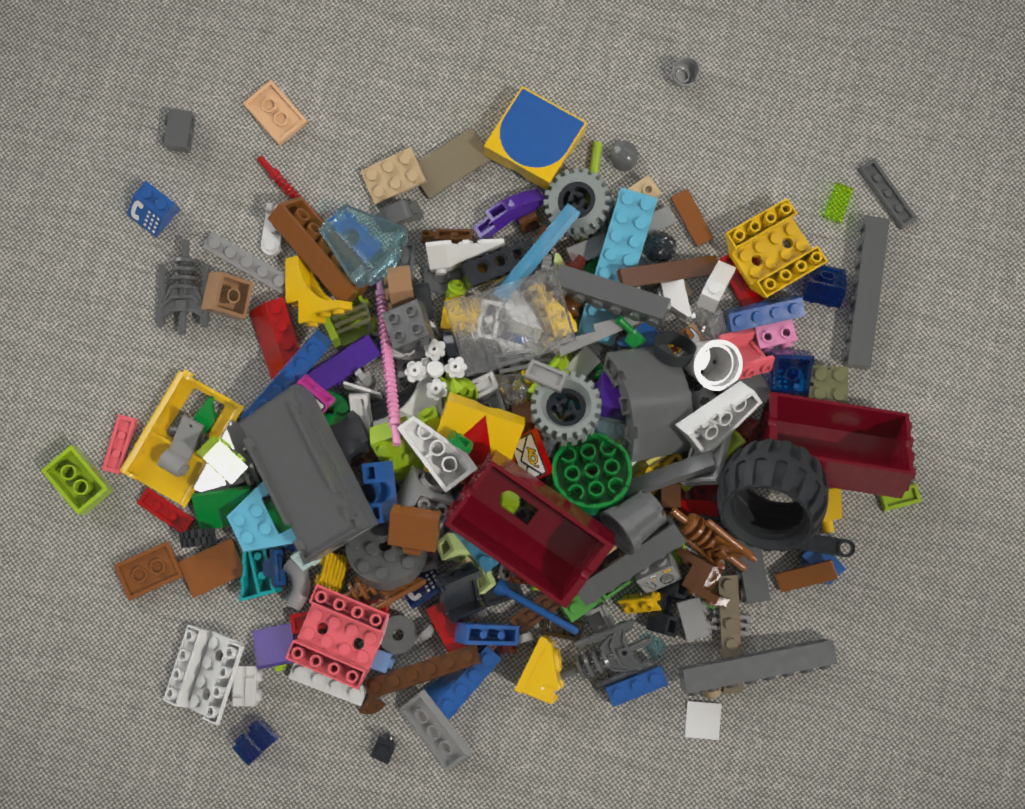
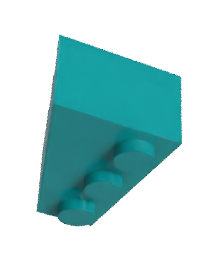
M271 548L243 552V572L240 580L242 584L239 602L283 591L282 587L274 588L272 586V578L266 577L263 574V561L270 558L269 550Z

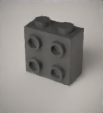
M418 299L382 314L393 349L399 353H409L413 350L412 348L428 345L432 339H435L425 305Z

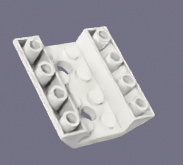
M188 624L163 701L176 707L189 708L204 715V720L219 725L241 659L244 643L218 632Z

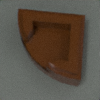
M368 696L359 712L362 714H374L383 709L386 703L378 698L369 700Z

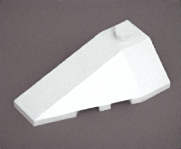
M481 239L477 243L462 240L458 244L452 243L451 240L426 242L430 270L435 275H445L447 271L461 267L463 265L462 262L467 259L473 258V260H476L485 252L492 253L497 251L496 249L505 245V240Z
M412 416L397 427L445 493L478 469L467 453L450 443L448 439L416 417Z

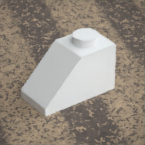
M684 279L660 284L657 295L670 298L671 311L685 320L690 319L692 314Z

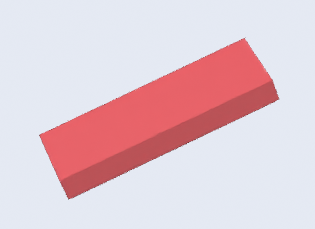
M118 414L102 470L122 475V472L119 470L128 456L138 419Z

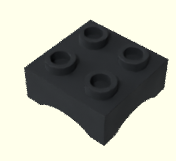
M353 410L340 422L330 427L348 463L372 448L370 445V435L361 417Z

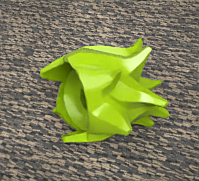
M446 373L445 379L441 376L439 377L441 382L447 384L448 394L446 397H441L445 403L449 392L472 400L479 398L476 385L465 377L450 378L449 373Z

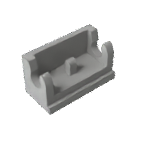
M604 603L585 613L594 634L615 626Z

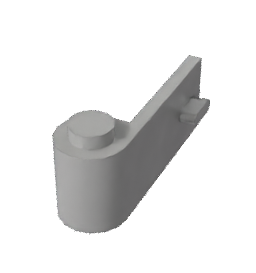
M183 415L171 446L161 455L158 466L178 478L185 476L189 471L190 466L188 464L204 425Z

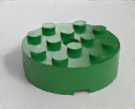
M594 432L591 436L588 434L587 440L584 442L577 440V445L572 446L571 442H567L566 446L560 447L553 459L551 480L554 491L589 515H600L611 506L616 507L625 499L629 491L632 479L631 459L625 448L620 443L609 438L608 435ZM593 471L596 474L592 476L589 475L587 472Z

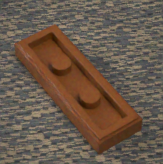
M686 189L672 196L670 199L696 248L713 240L714 237L689 190Z
M832 559L776 572L775 577L782 593L838 579V574Z

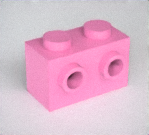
M792 319L753 328L755 330L754 341L763 353L772 352L775 347L781 346V349L793 347L792 344L797 341Z

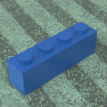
M796 294L723 310L725 328L730 332L805 316L803 297Z

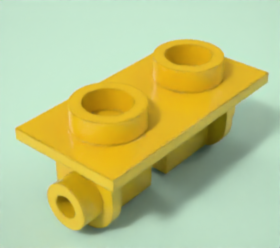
M656 591L648 594L643 593L642 597L640 593L626 594L622 597V600H618L625 614L661 610L657 603L661 596Z

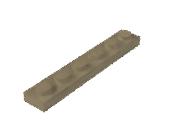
M721 575L717 582L718 593L729 599L726 607L719 606L722 659L742 655L738 575ZM739 683L738 687L735 688L722 687L724 694L744 693L743 683Z

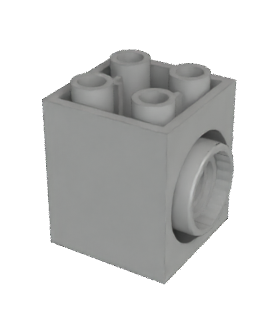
M412 466L396 494L398 505L442 512L440 528L447 518L445 515L448 512L449 506L454 501L451 490L445 493L431 473Z

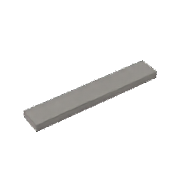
M669 205L654 211L647 235L676 223ZM606 232L566 248L573 267L600 255Z

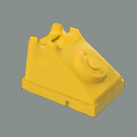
M548 635L540 637L514 689L520 694L524 693L548 704L556 702L558 696L555 694V690L559 691L564 686V681L560 675L562 657L552 637Z

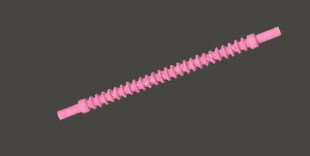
M377 273L375 275L377 289L375 291L379 321L378 326H380V344L382 345L381 354L383 373L385 374L386 403L389 409L387 411L389 414L388 423L392 430L393 446H400V431L397 427L401 425V420L399 419L400 414H398L400 410L398 409V394H396L397 385L395 384V365L393 364L394 356L392 355L393 346L391 345L392 343L382 315L388 311V303L383 284V275Z

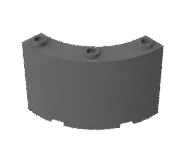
M666 344L659 345L662 350L675 356L674 352ZM653 346L606 353L603 370L610 378L614 388L618 387L621 395L618 398L623 416H626V427H623L622 446L627 451L631 462L690 451L691 444L675 425L693 413L692 393L682 368L671 367L661 363L653 354Z

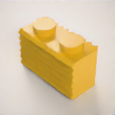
M331 552L323 557L319 563V566H322L321 573H317L314 585L319 584L341 594L348 570L347 565L349 564L347 556Z

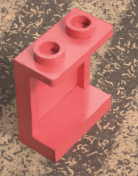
M753 328L718 336V340L729 341L740 351L743 366L738 380L772 371L775 361L773 355L766 357L753 340L755 330Z

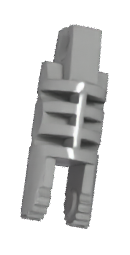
M359 368L354 373L358 386L371 390L380 388V384L369 371H362Z

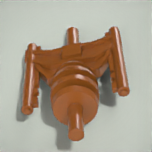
M676 507L671 510L670 514L682 522L679 530L686 542L707 558L708 561L725 569V564L721 560L727 559L742 572L747 569V565L737 557H746L752 562L757 561V557L753 552L740 544L711 519L706 521L702 517L699 518V515L695 513L686 516Z
M391 547L385 548V549L382 550V551L390 550ZM350 564L347 565L348 570H352ZM355 576L356 583L354 584L350 580L347 583L349 591L343 595L362 602L361 596L368 600L371 598L369 591L376 595L378 590L363 584ZM418 577L411 583L397 587L395 590H383L384 592L392 593L386 595L383 600L379 599L378 603H372L369 606L380 610L408 593L421 588V586L426 584L427 580Z

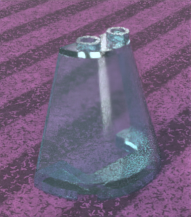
M345 204L335 212L334 220L324 222L319 231L351 282L360 288H364L366 284L372 286L382 280L384 276H387V268L395 267L403 254L400 252L402 247L407 245L408 229L405 226Z

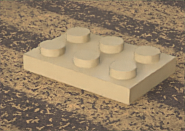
M411 147L361 170V174L376 206L427 182Z

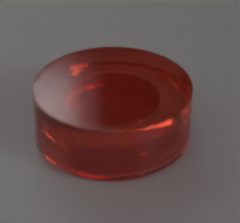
M503 645L497 647L498 654L517 653V646Z

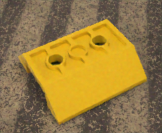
M788 198L725 233L730 258L749 288L765 299L828 262L819 246L811 248L793 220L798 213ZM782 241H789L790 248H785ZM753 257L759 259L760 266L753 265L751 261Z

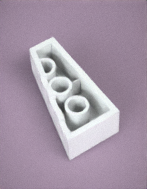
M739 381L675 425L698 452L704 453L709 450L713 452L763 402L754 390Z

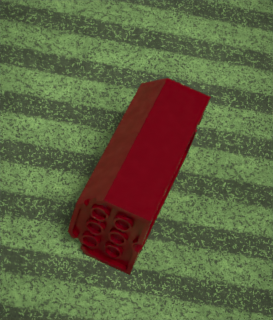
M769 392L760 417L757 442L764 441L765 439L786 440L796 446L804 447L813 457L819 460L826 474L828 487L900 499H902L905 491L909 490L911 480H914L916 477V468L913 466L915 453L912 452L914 438L911 437L912 422H910L909 413Z
M495 450L492 454L488 453L482 462L483 464L479 463L477 465L478 469L473 472L471 480L467 479L462 486L457 501L454 500L449 506L448 512L445 515L447 517L445 525L555 602L567 608L585 585L589 576L595 572L614 547L615 533L499 451ZM512 491L538 509L528 524L500 504L499 496L503 492Z

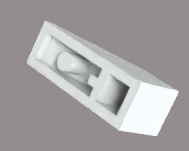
M719 260L701 292L697 306L714 313L736 267Z

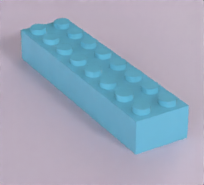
M620 188L594 275L619 282L617 270L638 266L658 198ZM585 303L577 328L578 332H576L575 336L594 332L592 324L618 318L621 314L615 315L609 310L596 309L592 305ZM617 333L596 342L613 347Z

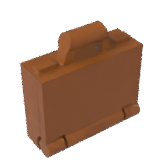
M393 504L390 511L388 545L400 546L403 549V553L417 556L421 555L422 550L436 552L439 543L442 512Z

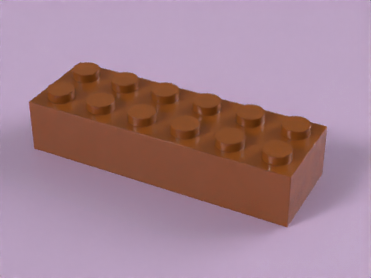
M302 196L279 203L267 218L273 227L285 238V241L297 252V255L309 266L310 270L321 280L322 284L333 294L336 300L350 302L358 298L360 294L363 296L375 282Z

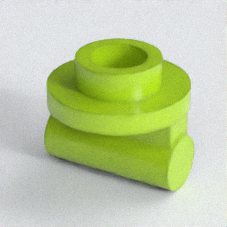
M458 279L451 280L445 293L446 297L449 299L464 295L467 288L463 281Z

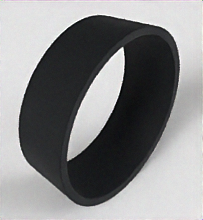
M674 331L658 333L653 346V354L661 363L677 368L687 366L697 350L695 343L690 338ZM670 344L684 350L688 356L678 357L662 350L659 345Z

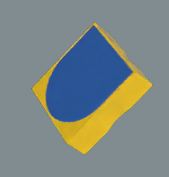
M522 86L486 141L483 155L505 168L518 172L537 186L549 190V184L551 181L554 182L556 180L555 176L561 172L565 160L574 151L584 135L587 122Z

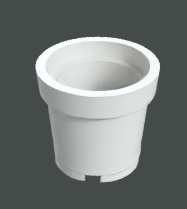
M726 340L695 342L697 350L691 362L684 367L686 372L710 390L720 391L731 387L738 380L742 372L743 361L738 348Z

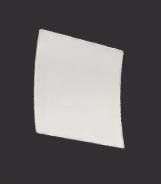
M688 701L685 737L719 740L722 704Z

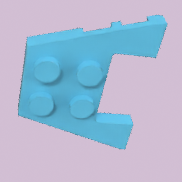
M263 481L227 516L243 552L294 544L293 542L297 540L292 528L279 534L263 501L264 498L270 496Z

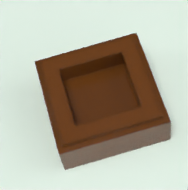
M535 211L518 219L520 230L523 234L540 227Z

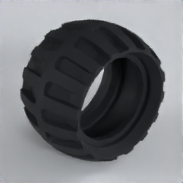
M765 439L764 441L750 442L745 448L742 447L731 457L721 474L717 490V506L721 521L734 538L743 541L749 547L760 548L768 552H785L792 548H799L814 536L824 520L828 508V481L819 460L813 457L804 447L796 446L786 440ZM765 488L788 495L796 500V502L768 500L755 494L750 489Z

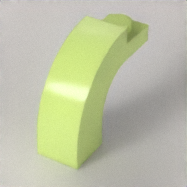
M447 533L439 540L437 549L442 560H451L460 564L470 557L475 566L480 570L481 577L477 579L479 594H485L496 585L491 571L485 573L454 533Z

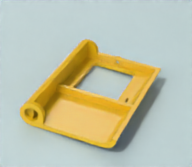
M186 369L183 372L179 370L119 470L123 474L142 482L175 501L184 508H186L192 494L196 491L192 487L206 462L194 450L188 464L190 466L189 471L185 476L178 478L160 468L158 461L161 455L170 448L173 437L168 434L170 426L173 425L194 389H198L210 397L213 396L215 400L224 405V409L209 433V438L211 436L217 439L219 436L221 437L230 419L236 422L244 409V406L194 379V374Z

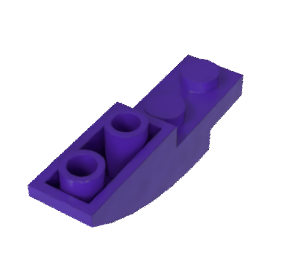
M539 189L528 190L510 196L485 211L487 217L473 228L480 239H489L511 221L515 220L518 224L519 218L540 208L546 198Z

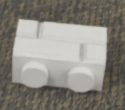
M238 665L232 683V706L258 705V701L262 700V689H259V681H262L263 677L262 669L258 670L256 665Z

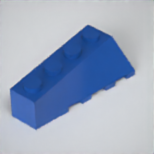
M485 645L478 650L481 664L442 676L424 688L449 720L502 659L489 645Z

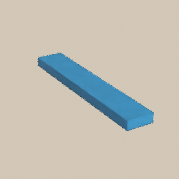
M567 204L494 293L504 302H508L581 213L570 204Z

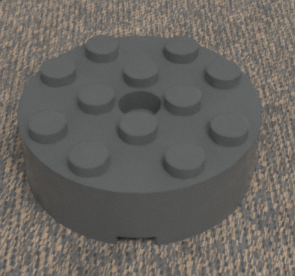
M389 522L379 523L346 543L347 559L355 576L363 584L373 589L385 591L395 590L397 587L411 583L421 573L427 559V551L422 550L421 555L417 556L403 553V549L400 546L388 545ZM391 547L390 550L382 551V550H384L385 548Z

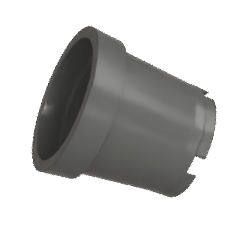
M644 490L639 491L616 507L611 506L600 513L601 524L615 533L614 544L627 555H633L639 550L642 542L667 521L666 514L662 516L660 511L663 508L658 500L649 492L645 494Z

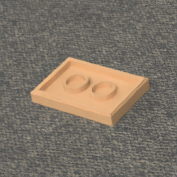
M272 80L243 102L246 109L279 146L308 123L305 117Z

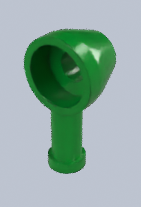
M622 315L615 320V323L627 332L624 341L634 349L645 343L646 339Z

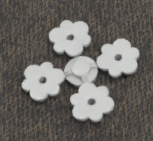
M432 339L428 345L424 346L425 356L432 360L427 365V368L423 366L421 361L416 363L410 361L407 364L408 369L404 373L408 376V381L411 383L416 380L422 381L423 376L428 373L434 379L426 385L428 389L426 396L439 401L441 397L447 396L448 391L446 389L447 384L441 382L438 377L445 370L446 373H449L450 378H462L465 375L464 371L467 369V365L462 357H457L455 359L450 358L448 360L449 364H446L444 367L438 360L440 356L445 355L444 349L446 345L443 341L438 342L437 339Z

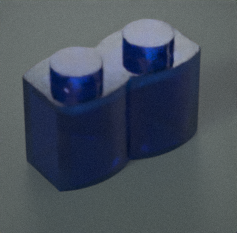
M265 719L261 722L256 720L249 727L251 731L246 736L242 733L234 741L236 745L233 747V750L248 766L280 737Z

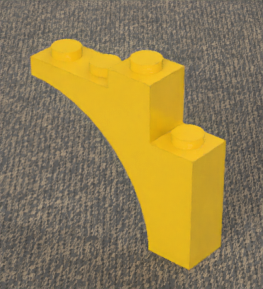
M298 255L285 258L286 304H292L294 308H298L299 324H305L307 328H318L319 324L326 323V318H330L331 314L344 315L346 311L353 310L352 302L333 300L327 296L317 282L315 273L310 270L309 266Z

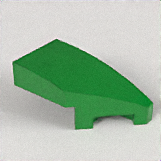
M213 396L207 399L193 418V420L204 425L202 430L204 433L210 431L215 423V419L218 418V412H215L213 402H215V398Z

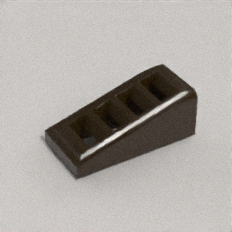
M544 618L541 634L577 641L582 639L585 622L575 620L571 623L579 629L578 634L574 636L569 631L568 634H564L565 629L560 627V633H557L558 625L553 623L552 631H549L550 620Z

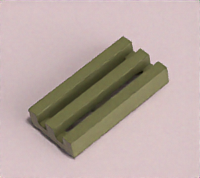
M367 303L353 307V310L346 311L344 315L332 316V319L335 320L334 325L338 329V335L373 321ZM362 309L365 310V311H363V312H361V313H358V314H356V315H354V316H351V317H349V318H347V319H344V320L340 321V319L343 318V317H346V316H348V315H350V314H353V313H355V312H357V311H360V310H362ZM365 315L367 316V318L364 320H361L350 326L342 328V325L354 321Z

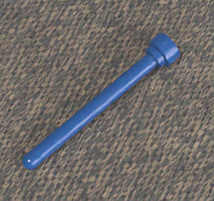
M502 579L499 580L493 590L494 594L498 596L506 595L572 634H578V627L511 590L507 582Z

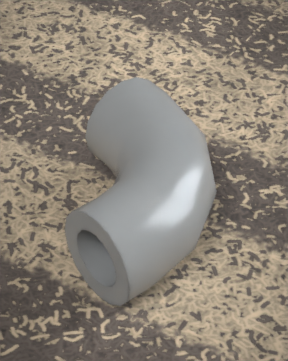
M290 558L283 567L292 583L291 590L285 597V601L292 608L300 611L310 595L311 579L308 569L302 571Z

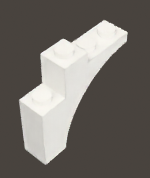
M421 357L423 366L427 368V365L431 362L430 359ZM428 373L423 376L422 381H418L409 400L399 409L400 412L398 414H400V417L407 416L409 419L414 416L419 419V412L434 405L442 415L445 401L441 398L439 401H436L434 398L426 396V391L428 390L426 385L432 382V378ZM388 416L374 420L373 426L388 422Z

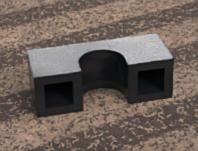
M684 578L656 590L661 596V599L657 601L661 610L650 612L647 620V630L676 638L680 618L672 615L671 604L677 598L686 600L688 592H686L687 588L682 585Z

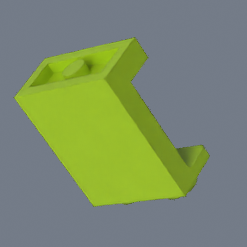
M361 294L358 295L357 299L351 301L352 308L363 303H367L369 309L372 308L368 299H363ZM362 309V310L357 311V312H355V313H353V314H350V315H348V316H346V317H343V318L340 319V321H342V320H344V319H347V318H349V317H351V316H354V315H356V314H358V313H361V312H363V311H365V310ZM331 314L330 318H326V323H324L333 345L338 351L366 333L372 335V333L378 332L377 326L379 322L376 316L372 315L373 321L370 322L372 329L368 330L367 323L341 335L337 334L338 329L334 325L333 314ZM365 315L354 321L342 325V328H345L361 320H364L367 318V316Z

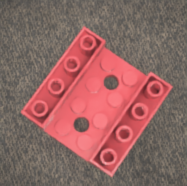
M316 584L309 601L311 607L297 639L292 641L285 659L359 690L370 671L385 635L390 614ZM323 622L328 625V631L325 634H321L318 630V626ZM355 639H363L364 646L362 649L355 648Z

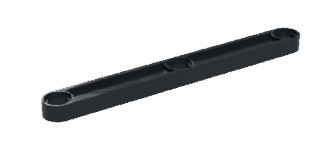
M698 514L699 518L702 517L706 521L711 519L731 535L728 528L724 527L721 518ZM814 534L803 546L792 549L838 557H850L855 552V545L848 539ZM843 543H847L850 546L848 554H844L840 550Z

